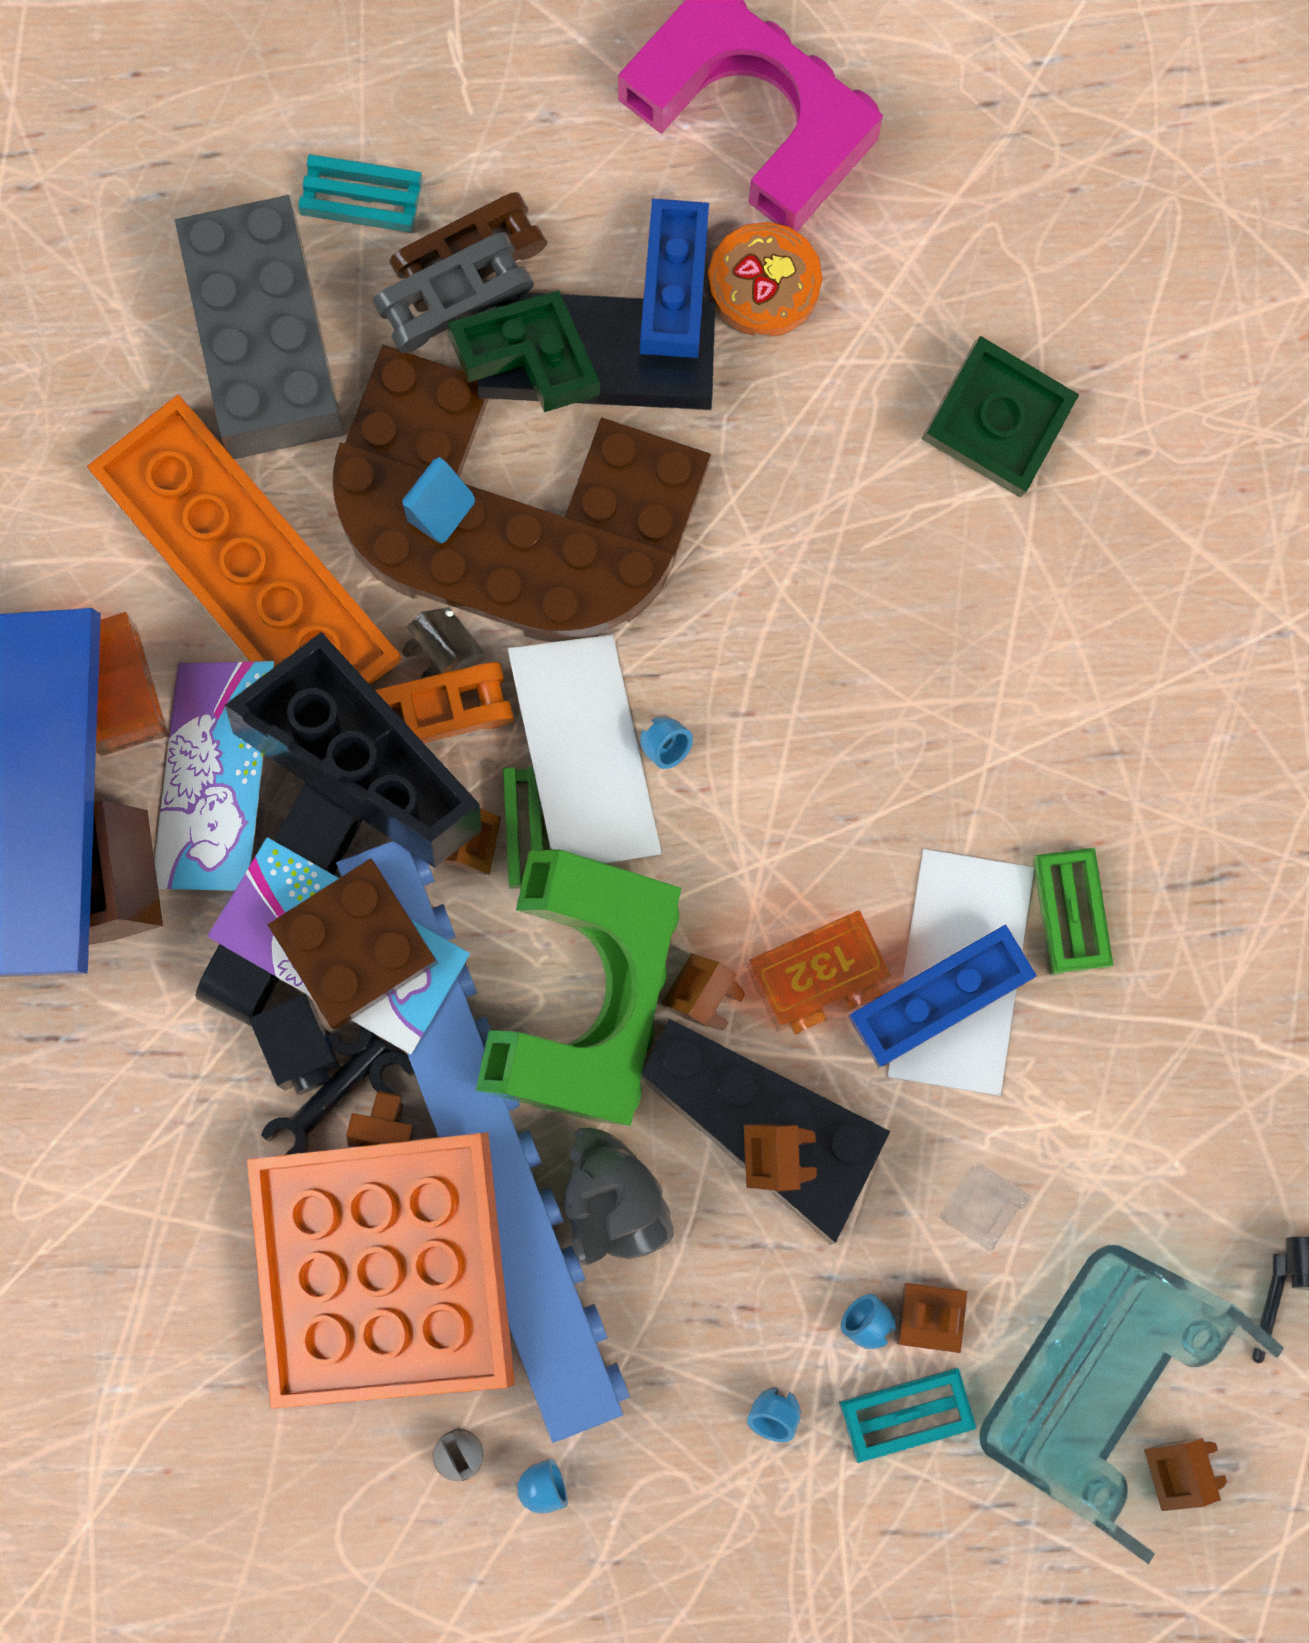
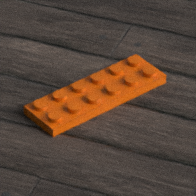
M179 394L87 465L94 478L249 662L274 661L275 667L320 632L328 638L370 685L374 684L402 661L400 653Z

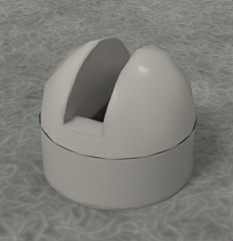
M460 1429L443 1435L436 1443L433 1451V1461L437 1471L451 1481H464L471 1478L480 1469L484 1459L483 1446L480 1440L473 1433ZM453 1440L456 1441L469 1468L462 1472H459L445 1446Z

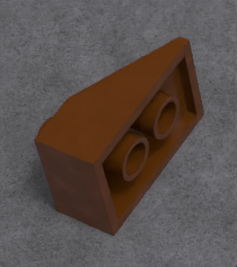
M103 800L94 803L89 945L118 940L163 926L148 810Z

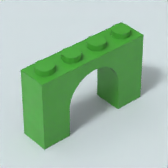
M560 849L529 851L516 911L572 927L585 935L595 946L604 966L606 976L605 999L600 1014L591 1028L581 1037L567 1044L521 1032L489 1030L475 1091L599 1123L631 1126L634 1111L637 1109L641 1099L640 1081L646 1052L651 1047L654 1038L653 1020L658 996L664 987L667 977L665 963L671 935L679 921L678 902L681 887Z

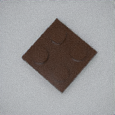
M372 858L267 924L330 1027L334 1030L439 964Z

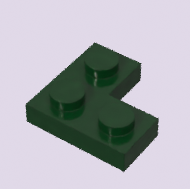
M559 290L448 322L449 338L468 383L524 366L544 413L600 396V381Z

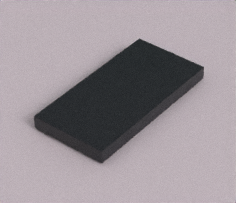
M527 292L526 294L515 300L503 301L485 311L513 304L546 293ZM561 294L600 381V396L577 403L711 410L716 302H702L698 358L640 354L644 298ZM524 366L478 380V398L539 401Z

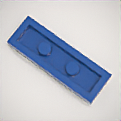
M652 198L640 354L698 358L709 213L708 202Z
M1005 924L849 1014L848 1018L880 1069L1028 983L1037 975Z

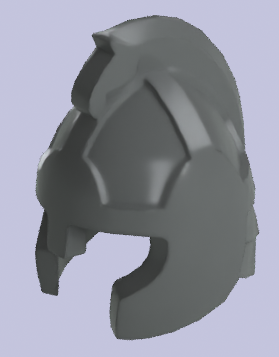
M594 1128L578 1129L574 1133L577 1140L570 1150V1157L576 1165L568 1181L564 1197L565 1213L572 1227V1248L578 1261L582 1265H590L602 1259L607 1253L626 1259L637 1258L651 1254L667 1245L674 1237L670 1209L662 1196L663 1191L656 1177L614 1135Z

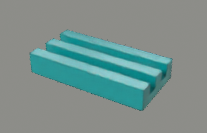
M312 154L308 155L307 176L304 175L302 185L304 191L298 205L300 215L413 233L423 181L421 172ZM320 176L331 177V178H337V179H343V180H349V181H356V182H362V183H368V184H375V185H381V186H387V187H393V188L406 189V190H408V192H407V191L394 190V189H388V188H382V187H375V186L363 185V184H356V183L344 182V181H338V180L325 179V178H320ZM317 193L351 198L355 201L379 202L404 206L405 208L404 213L319 200L316 199Z
M959 1368L949 1369L839 1401L856 1463L977 1429ZM950 1384L953 1395L860 1422L856 1413L858 1410ZM957 1408L960 1417L958 1420L866 1446L864 1434Z

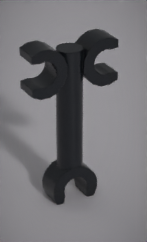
M361 1025L360 1038L351 1044L342 1042L332 1032L327 1036L330 1045L339 1054L351 1058L291 1118L278 1117L271 1120L264 1127L261 1136L265 1140L271 1141L280 1131L291 1130L295 1135V1144L285 1155L306 1153L309 1146L308 1134L368 1074L370 1083L376 1091L393 1093L382 1080L384 1069L389 1065L395 1064L401 1066L407 1074L412 1076L414 1070L410 1060L404 1054L391 1052L373 1032Z

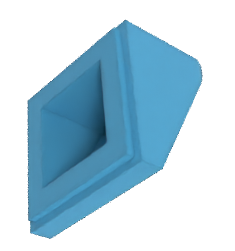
M438 457L437 460L434 458L402 502L407 521L437 543L442 544L446 542L472 508L475 498L452 468L443 459Z

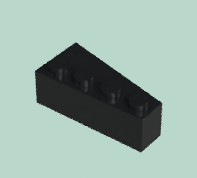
M322 632L225 704L234 735L434 868L481 831L480 804Z
M671 1019L668 1020L641 1073V1080L699 1131L703 1132L743 1169H745L744 1125L764 1123L798 1125V1128L813 1131L816 1142L799 1145V1166L817 1167L816 1177L813 1180L801 1183L799 1190L769 1191L788 1209L792 1210L813 1228L827 1243L832 1245L837 1242L891 1131Z

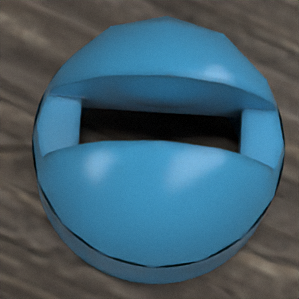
M662 716L652 719L651 721L654 724L647 732L644 729L641 732V747L646 756L659 768H672L682 762L690 752L693 744V735L685 726L673 718Z
M866 1294L856 1299L847 1308L841 1321L842 1333L864 1349L885 1347L888 1344L885 1336L888 1333H894L896 1330L895 1316L889 1307L873 1294Z
M772 1387L762 1391L754 1401L747 1418V1423L755 1433L765 1439L775 1442H789L794 1438L800 1422V1405L793 1393L789 1392L787 1398L778 1395V1388Z
M551 1458L533 1464L521 1475L517 1485L519 1500L526 1509L534 1513L545 1514L567 1507L568 1497L565 1483L554 1459Z

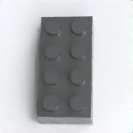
M285 195L174 219L219 432L227 452L233 459L345 435L299 226L290 196Z

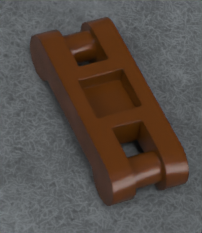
M513 192L401 248L391 256L389 263L398 278H407L425 269L427 263L437 258L441 261L494 235L492 230L499 226H506L511 234L509 239L515 248L512 254L515 261L535 256L547 246L548 242L539 226H532L526 216L528 207L520 193ZM486 266L477 270L481 279L495 272L492 267ZM423 298L412 303L417 312L429 310Z

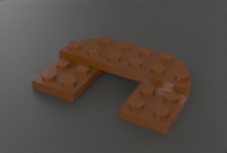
M382 344L345 443H339L333 468V493L337 513L346 537L363 565L385 585L405 596L414 599L417 594L523 630L525 637L541 641L558 642L596 637L598 633L614 628L626 620L629 623L640 615L660 593L673 568L709 467L711 454L601 417L565 517L465 484L473 493L475 503L446 542L442 544L437 543L407 521L402 500L434 458L436 460L438 457L443 459L460 478L489 399L478 398V380L468 383L464 371L410 353H400L398 349Z

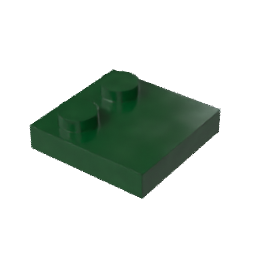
M979 336L969 350L921 439L1011 493L1021 497L1028 491L1079 394L984 337Z

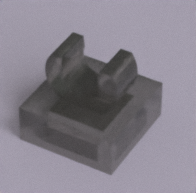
M450 607L421 612L406 626L414 638L404 645L402 654L408 658L417 656L424 650L431 659L430 667L421 674V678L470 667L484 653L483 649Z

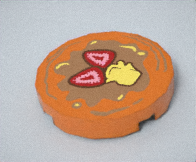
M772 222L746 224L726 235L713 252L708 270L710 301L716 302L715 309L721 319L737 331L753 336L755 333L769 334V337L784 335L802 325L816 308L823 281L820 259L808 239L791 227Z

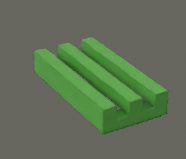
M533 766L515 770V767L503 768L510 889L521 888L523 880L520 863L517 804L518 783H528L531 851L543 850L541 802Z
M1095 848L1036 855L1033 858L1051 975L1072 971L1082 972L1096 968H1111L1113 966V958ZM1074 863L1082 864L1096 953L1093 956H1086L1072 868ZM1050 866H1058L1072 953V958L1069 959L1064 958Z

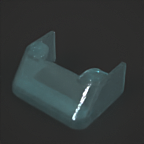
M1107 1245L1096 1250L1086 1260L985 1417L979 1434L980 1445L983 1452L1002 1467L1091 1528L1149 1564L1155 1553L1114 1523L1126 1503L1128 1485L1124 1475L1106 1462L1107 1458L1171 1358L1189 1367L1207 1365L1219 1356L1232 1335L1276 1358L1279 1357L1284 1347L1233 1303L1122 1246Z

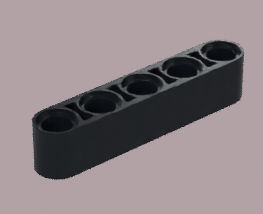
M305 782L274 841L335 875L338 869L336 862L343 860L363 820ZM219 944L200 979L195 997L197 1000L250 1026L249 1018L263 1011L279 978Z

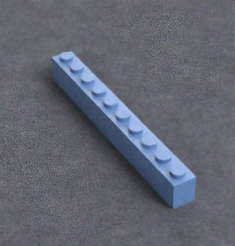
M395 841L336 862L342 877L372 858L411 920L446 940L456 938L444 904L432 908L425 886L435 882L429 864ZM465 962L412 1054H407L439 1138L489 1133L509 1328L553 1444L623 1416L619 1402L630 1398L618 1363L605 1366L597 1344L608 1339L595 1304L587 1307L582 1305L575 1284L586 1280L580 1262L576 1258L572 1246L561 1249L553 1226L564 1222L551 1187L539 1191L531 1168L541 1165L542 1162L529 1130L517 1133L510 1114L511 1110L520 1107L519 1102L475 1091L487 1036L491 1027L486 1016L474 1019L467 997L477 994Z

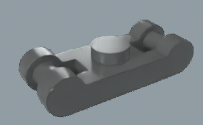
M505 232L491 235L387 287L374 297L373 304L382 319H389L394 328L391 337L400 353H408L420 348L431 337L447 330L448 322L479 314L503 301L515 300L531 290L534 282L526 268L518 267L512 256L515 248ZM485 266L492 267L497 277L483 283L477 270ZM423 298L429 311L414 318L409 306Z

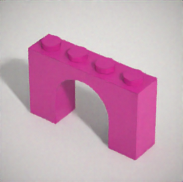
M685 0L618 74V101L662 134L703 88L716 80L729 76L744 75L756 77L774 85L790 102L797 124L785 142L751 179L748 203L773 223L791 227L798 232L877 142L883 114L879 112L877 104L869 95L858 89L853 91L835 78L833 70L824 60L815 55L808 57L791 43L789 36L779 25L772 21L763 22L750 12L744 0Z

